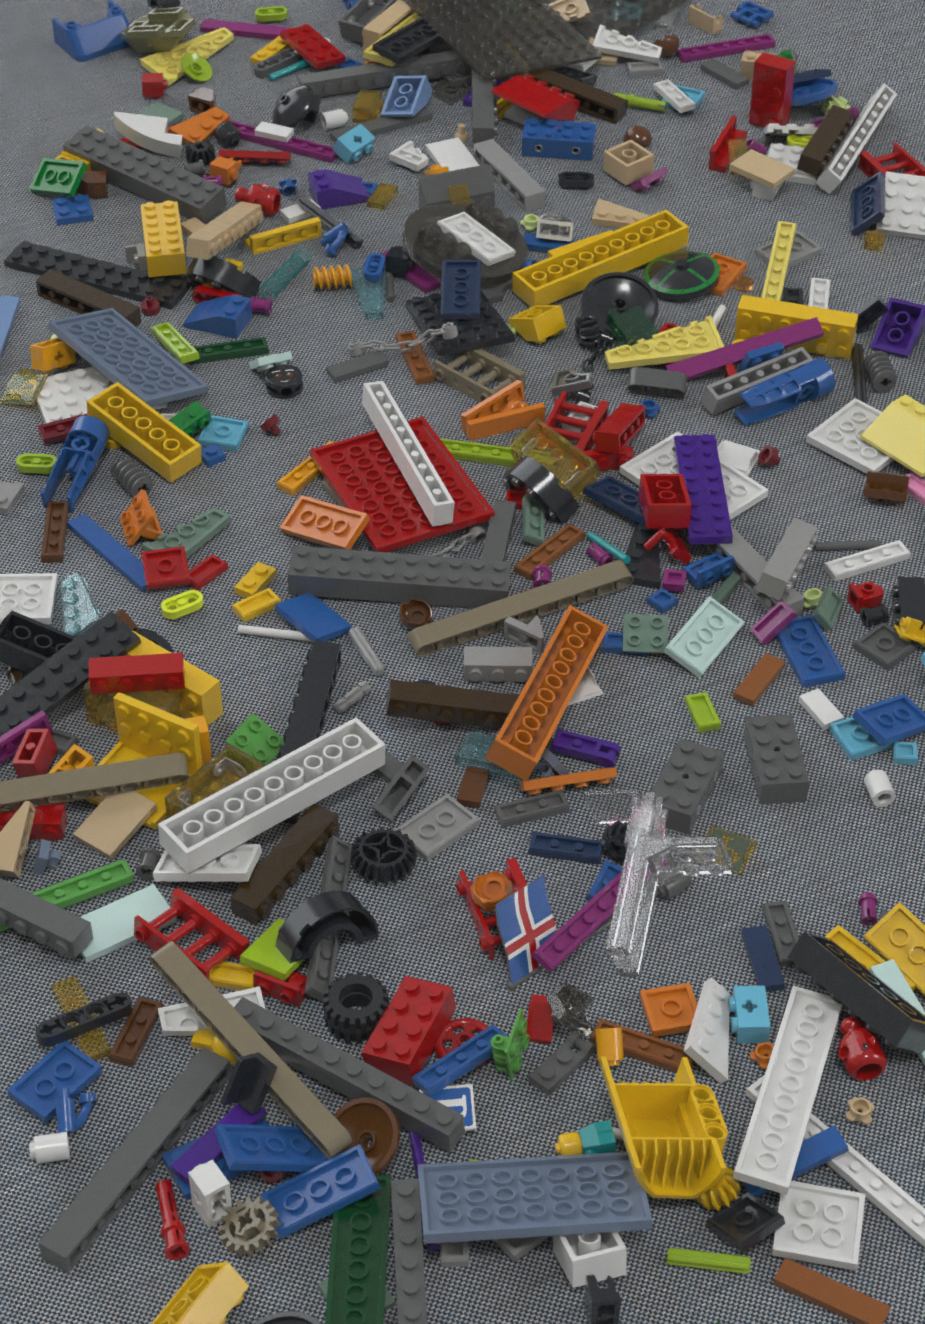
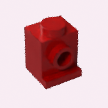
M873 581L859 585L851 583L849 584L847 601L855 612L860 614V609L863 607L868 609L878 607L882 603L884 591L880 585L876 586Z

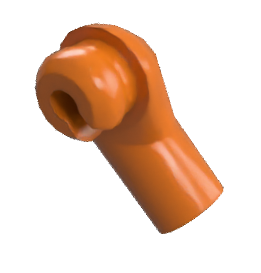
M511 400L501 412L526 407L528 404L519 400Z

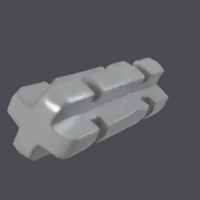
M362 681L334 703L333 708L338 714H342L370 692L371 686L367 681Z

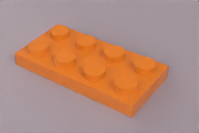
M301 495L279 528L282 533L334 549L350 550L370 518L366 513Z

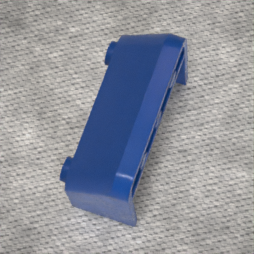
M108 0L109 10L107 11V18L83 26L75 21H68L66 24H62L56 18H52L55 43L78 62H85L130 47L125 40H121L120 33L130 24L124 10L112 0Z

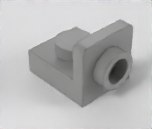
M143 243L126 245L127 263L135 262V266L139 265L141 271L148 272Z

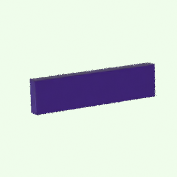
M237 1104L170 1165L171 1172L190 1185L188 1172L212 1159L216 1163L224 1156L215 1134L217 1124L257 1125L266 1117V1110L261 1107L259 1113L251 1114L240 1104Z

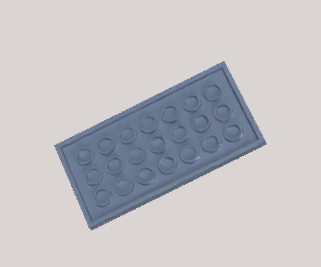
M113 308L49 321L48 329L114 384L119 382L150 407L208 392L209 386Z
M627 1152L417 1165L424 1244L652 1229V1217L647 1194L634 1175Z

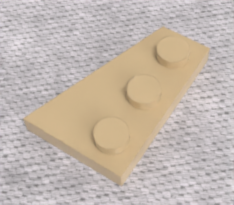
M598 198L592 216V225L622 228L647 218L649 215Z

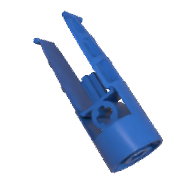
M818 358L799 366L795 370L778 374L745 392L741 391L739 395L747 404L741 406L733 413L746 427L748 423L763 420L796 408L798 404L831 393L835 388L833 371L826 361Z
M81 416L75 420L59 451V456L53 464L45 489L40 491L43 508H47L48 501L52 500L65 474L70 473V476H75L68 492L67 500L70 512H74L73 506L88 483L110 438L109 428L103 421L92 416Z

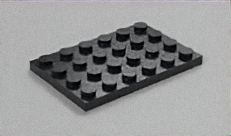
M482 291L480 319H441V294L439 293L405 300L407 310L423 333L429 329H441L442 325L446 323H453L457 327L458 336L455 338L443 339L441 334L437 335L430 342L439 356L515 342V334ZM430 332L426 335L427 339L432 337Z

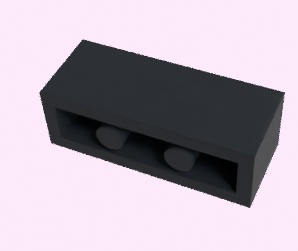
M898 576L897 584L892 586V598H896L893 603V613H897L894 625L900 626L901 618L908 616L922 621L923 624L920 628L922 630L925 625V579L923 577Z

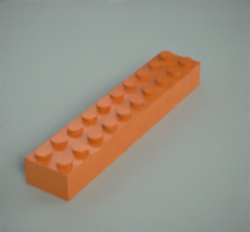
M569 605L485 758L525 781L528 780L609 626Z

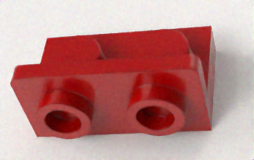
M255 971L253 974L254 988L260 987L262 995L274 997L283 1003L292 1004L297 1007L302 1005L308 995L304 993L307 979L305 975L293 971L283 981L259 971Z

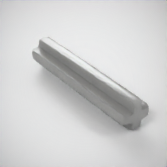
M351 628L349 630V637L375 676L383 675L385 673V666L360 628Z

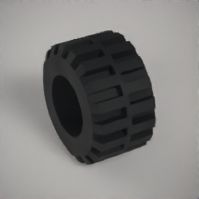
M349 973L344 978L341 976L336 978V983L331 982L328 985V990L324 992L325 1025L328 1027L331 1035L335 1034V1038L338 1040L345 1039L346 1043L356 1041V1044H360L363 1040L368 1041L389 1005V997L385 985H381L379 979L373 980V976L369 974L362 976V973H357V975ZM354 1006L365 1007V1008L360 1009V1010H351V1009H348V1008L354 1007Z

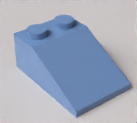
M394 76L380 114L381 117L415 116L428 104L433 91L427 76Z

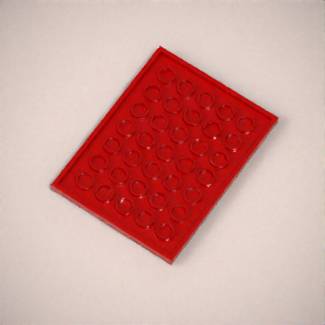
M423 416L407 422L455 502L453 522L449 524L431 525L377 430L310 450V457L344 507L368 514L370 520L362 533L375 552H389L488 521L491 517L495 516V511Z

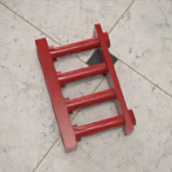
M897 142L893 143L892 153L874 158L867 151L860 152L858 168L868 178H871L880 171L886 176V172H894L901 169L905 171V173L901 174L925 176V168ZM892 160L896 162L895 164L888 166L881 165V163Z
M563 391L559 399H555L553 410L539 435H535L538 439L535 451L542 452L544 447L567 453L591 450L594 445L593 433L608 418L609 402L601 400L598 407L594 409L566 402L567 392ZM564 411L591 416L592 418L585 421L562 414ZM557 423L583 428L585 431L577 433L556 428ZM551 435L579 442L573 446L552 441L549 438Z
M516 858L507 859L506 870L502 874L511 881L514 893L526 886L527 882ZM464 870L459 871V881L456 882L457 893L459 897L463 896L477 929L481 951H486L489 961L494 960L495 946L503 944L500 934L491 936L488 927L497 925L496 915L483 917L480 910L482 908L474 902L471 896L470 887L473 881H468Z
M180 888L171 892L170 908L149 923L139 915L134 917V936L155 952L169 941L175 943L192 930H198L204 936L185 950L180 946L178 948L208 980L210 970L228 957H234L240 962V955L250 945V940ZM175 916L186 921L185 924L167 936L157 930ZM211 943H215L222 948V950L204 963L193 957Z

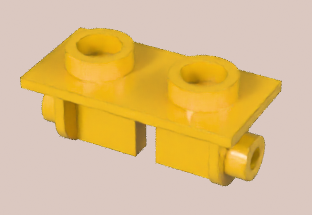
M907 616L906 618H901L900 626L894 625L901 639L908 642L914 640L925 647V625L922 630L920 629L923 624L922 621Z

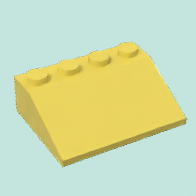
M905 394L888 405L864 431L861 439L919 476L924 477L925 406Z

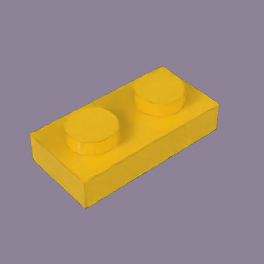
M257 562L234 586L235 594L248 598L263 591L277 576L276 568Z

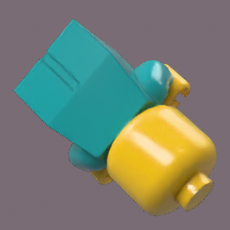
M607 1120L592 1123L580 1129L579 1133L560 1134L558 1136V1143H554L556 1154H560V1156L616 1152V1139L611 1121Z

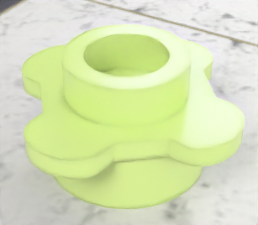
M528 214L524 217V220L520 221V224L524 225L528 231L536 230L538 216Z
M817 588L805 591L803 607L816 608L823 592Z

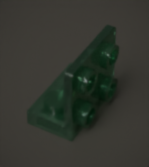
M639 306L622 314L618 313L615 307L608 310L606 325L621 345L632 346L637 344V340L644 339L646 341L652 339V335L659 333Z

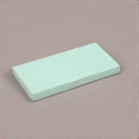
M709 596L663 652L698 678H701L742 628L745 621Z
M153 884L81 916V918L91 922L93 940L80 954L85 962L88 963L138 940L134 936V917L139 915L149 923L168 910L170 906ZM175 916L170 921L159 927L157 930L163 929L171 924L176 923L177 916Z

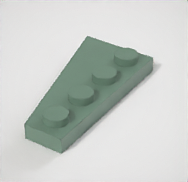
M212 508L193 518L192 523L181 524L175 527L174 532L168 535L163 533L158 536L157 541L153 543L148 541L142 544L143 551L184 546L186 558H188L231 523V516L216 508Z

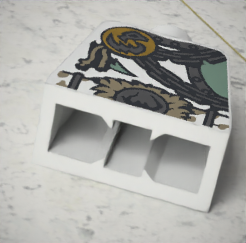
M542 214L538 218L536 238L571 242L574 223L569 217Z

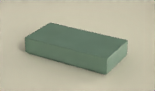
M831 586L824 589L813 613L814 619L826 631L833 628L844 603L842 597Z

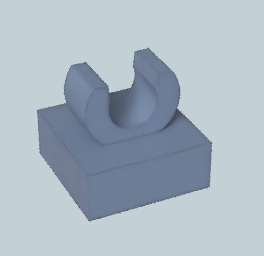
M548 748L543 751L541 756L546 761L540 762L537 769L543 773L549 768L544 774L545 777L555 776L556 771L559 775L569 772Z
M41 839L35 857L33 873L43 875L45 867L52 870L57 869L61 852L50 850L51 841Z

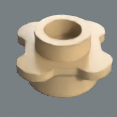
M857 1097L848 1101L849 1111L846 1113L848 1121L862 1122L865 1125L872 1122L871 1112L874 1111V1105L869 1100Z

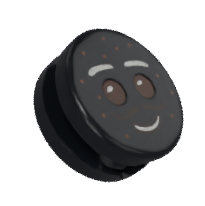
M280 364L266 372V390L272 397L289 399L301 393L303 377L301 370L296 366Z

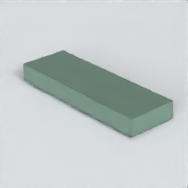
M525 494L522 498V540L540 546L545 542L544 507L536 499L533 500Z

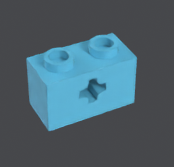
M359 124L337 138L333 151L348 164L353 160L357 161L362 154H368L373 149V143L376 138L362 124Z
M734 986L733 997H728L729 1012H733L734 1017H731V1033H736L737 1044L768 1042L770 1019L765 986Z

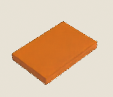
M714 252L711 257L719 264L720 280L716 287L708 293L723 297L747 270L748 263Z

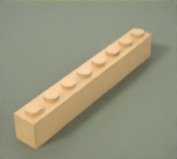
M239 202L188 236L186 256L209 260L262 222L263 211H261V205Z

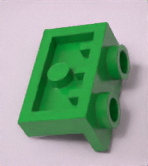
M196 400L169 419V421L192 438L194 433L206 428L210 424L212 417L208 409L205 410Z

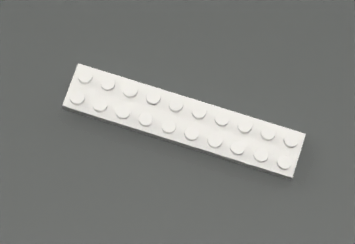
M793 985L736 1164L733 1179L785 1195L788 1194L842 1008V1004L835 1002L828 995Z

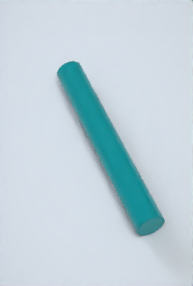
M307 60L301 61L269 74L268 79L270 81L276 80L311 64Z
M593 531L588 532L587 538L597 543L599 547L611 553L618 560H622L625 564L630 562L631 558Z

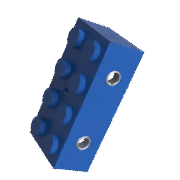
M526 119L522 135V156L592 161L596 140V124L590 122L556 121L553 119Z

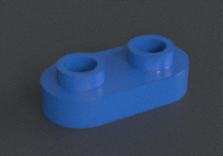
M373 253L366 257L363 268V276L366 280L377 282L382 278L385 269V256Z

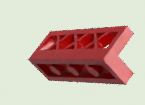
M731 116L711 148L708 170L726 173L730 163L736 157L734 150L742 147L747 139L748 131L736 129V116Z

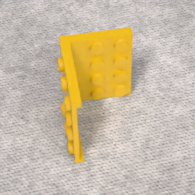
M118 692L113 700L119 742L98 765L172 753H183L186 756L189 780L179 784L135 791L156 803L157 809L143 824L156 830L158 824L164 821L178 805L177 796L181 790H191L204 775L199 725ZM106 796L88 798L85 800L99 805L105 799Z

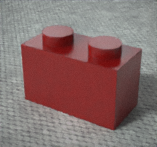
M27 728L12 762L19 778L47 774L57 751V746L50 730Z

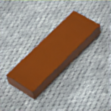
M765 653L733 692V698L753 707L784 669L786 661Z

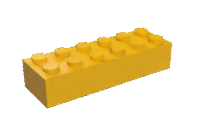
M165 201L163 203L148 202L140 205L148 277L186 274L185 251L178 203Z
M742 295L737 307L734 340H747L817 317L824 332V337L787 349L795 350L803 347L808 353L850 360L855 343L858 314Z
M119 382L86 401L88 416L96 417L103 421L109 428L110 437L170 483L202 463L201 444Z
M133 631L140 637L141 643L125 656L166 654L171 652ZM185 660V689L140 691V693L146 694L157 703L163 704L174 713L180 714L185 718L204 715L207 726L223 714L220 680Z

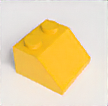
M535 305L508 318L509 323L526 341H535V343H542L546 341L547 337L560 334L561 330L567 328L561 305Z

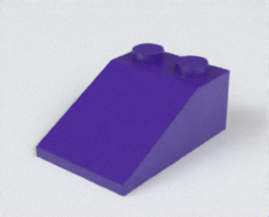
M326 169L308 173L309 192L314 202L322 210L371 200L370 194L366 192L365 184H362V178Z
M890 297L887 303L889 310L883 314L870 348L908 358L925 329V305Z

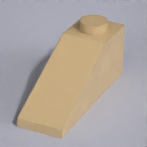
M30 801L23 803L0 832V876L20 878L36 808Z

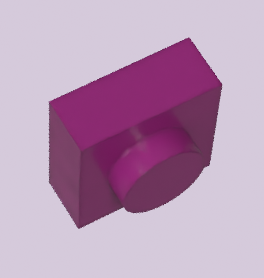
M665 569L662 588L670 591L684 592L687 571Z

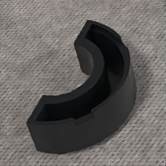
M215 256L209 260L193 258L185 275L187 278L186 282L196 286L197 284L209 283L216 289L238 293L247 298L256 296L262 283L246 271L244 274L237 270L238 266Z
M528 456L521 457L504 474L503 483L508 489L525 490L530 498L536 499L545 508V514L552 521L557 520L564 524L580 508L568 489L564 491L558 485L560 480L542 464Z
M332 890L306 898L279 928L275 946L289 963L313 957L316 946L329 933L344 929L356 943L377 938L379 935L378 925L375 918L354 895L344 891Z

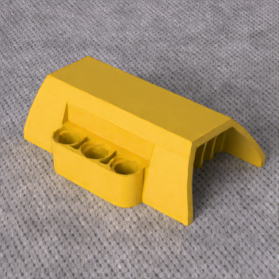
M601 1056L599 1061L630 1163L634 1175L643 1190L652 1198L695 1199L711 1189L725 1175L727 1169L722 1153L728 1136V1130L713 1090L706 1085L696 1084L688 1058L682 1057L673 1083L667 1081L666 1084L655 1081L652 1084L647 1081H643V1083L635 1081L631 1083H625L624 1081L614 1083L606 1056Z

